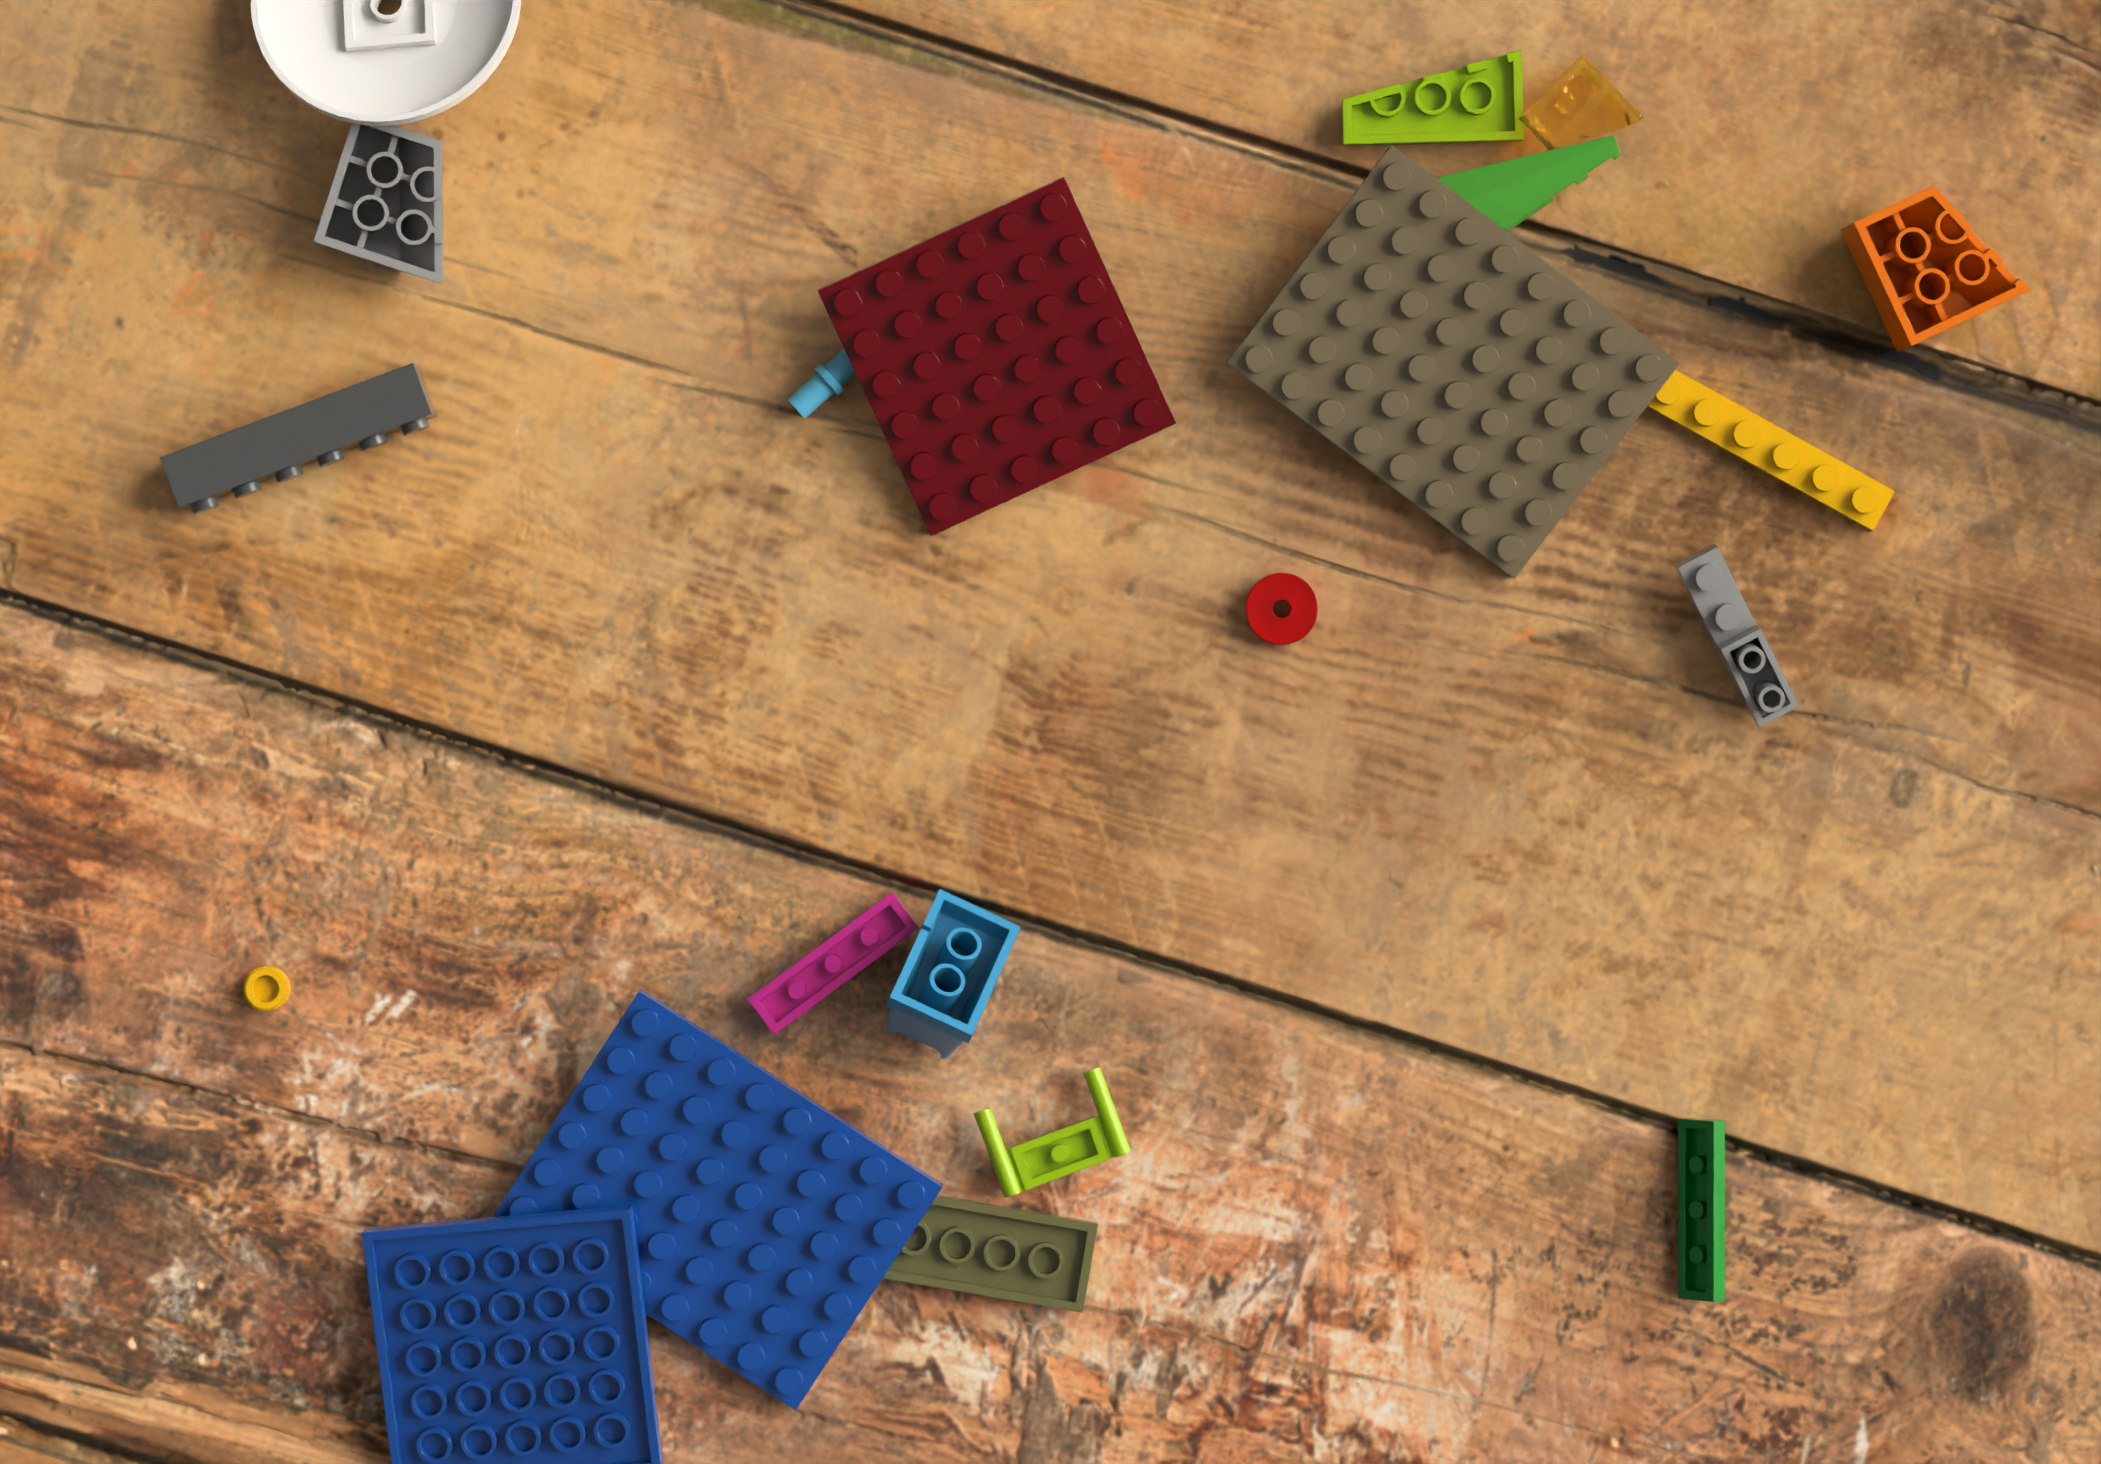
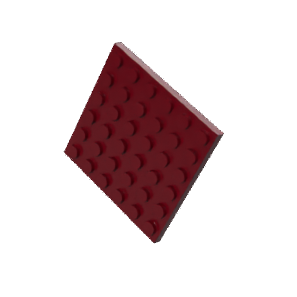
M1064 176L817 290L931 536L1176 424Z

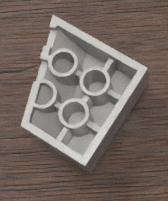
M351 123L313 242L443 285L442 141L395 125L369 126Z

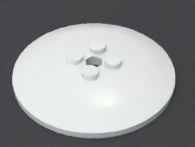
M251 0V16L256 40L266 62L283 86L303 103L324 115L349 123L369 126H393L427 119L446 111L474 93L495 71L507 53L517 28L521 9V0H400L401 7L396 13L383 15L378 12V6L382 0Z

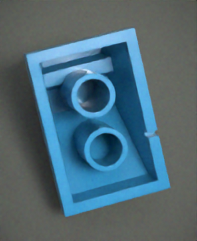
M939 889L886 1003L889 1006L887 1032L889 1034L898 1032L936 1049L941 1054L940 1058L942 1059L949 1057L963 1042L969 1043L1021 926Z

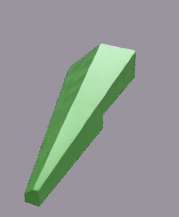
M1614 135L1436 178L1505 231H1509L1551 203L1554 195L1572 183L1578 185L1588 178L1587 173L1609 158L1615 160L1621 155Z

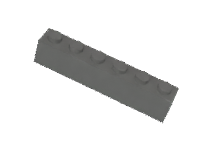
M411 363L162 456L160 459L178 508L185 510L192 508L193 513L198 514L219 506L217 498L234 492L237 499L261 490L259 483L276 477L278 483L296 478L303 474L301 467L318 461L319 466L324 467L345 459L343 451L360 445L363 452L387 443L385 435L401 429L404 436L422 431L429 427L427 420L436 417L437 414L419 366Z

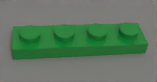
M1678 1119V1299L1708 1302L1725 1301V1120Z

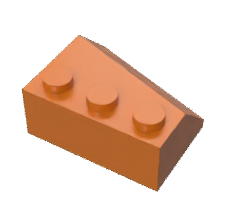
M1934 185L1840 229L1897 352L2031 290L2021 278L2017 279L2002 263L2003 259L1993 248L1989 249L1970 229L1971 225Z

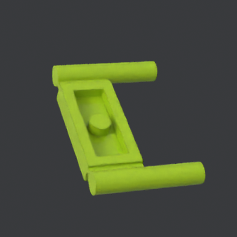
M1100 1067L1083 1073L1098 1112L1097 1116H1092L1019 1143L1008 1149H1005L991 1108L973 1113L1004 1198L1131 1152Z

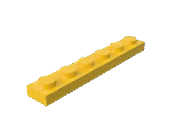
M1677 370L1672 373L1647 406V408L1869 531L1874 530L1895 492Z

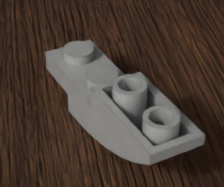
M1712 544L1674 564L1706 634L1757 726L1761 727L1799 707L1761 628L1756 625L1718 546Z

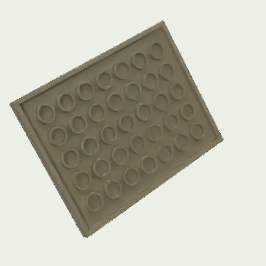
M1392 144L1227 361L1229 365L1514 579L1680 364L1672 356Z

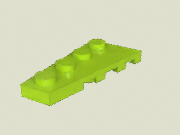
M1522 50L1342 99L1343 146L1523 142Z

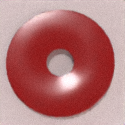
M1275 573L1264 577L1254 585L1246 601V617L1251 629L1258 637L1271 644L1287 645L1301 640L1311 631L1317 619L1318 603L1314 591L1308 583L1293 574ZM1279 600H1284L1290 605V613L1284 618L1277 617L1273 612V606Z

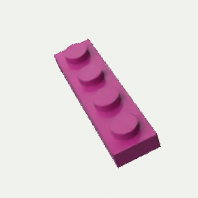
M892 892L749 997L748 1001L775 1035L919 929V926Z

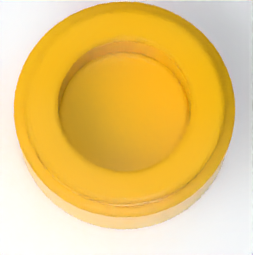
M262 966L256 968L245 979L243 986L244 996L247 1002L257 1010H275L281 1007L289 997V979L277 967Z

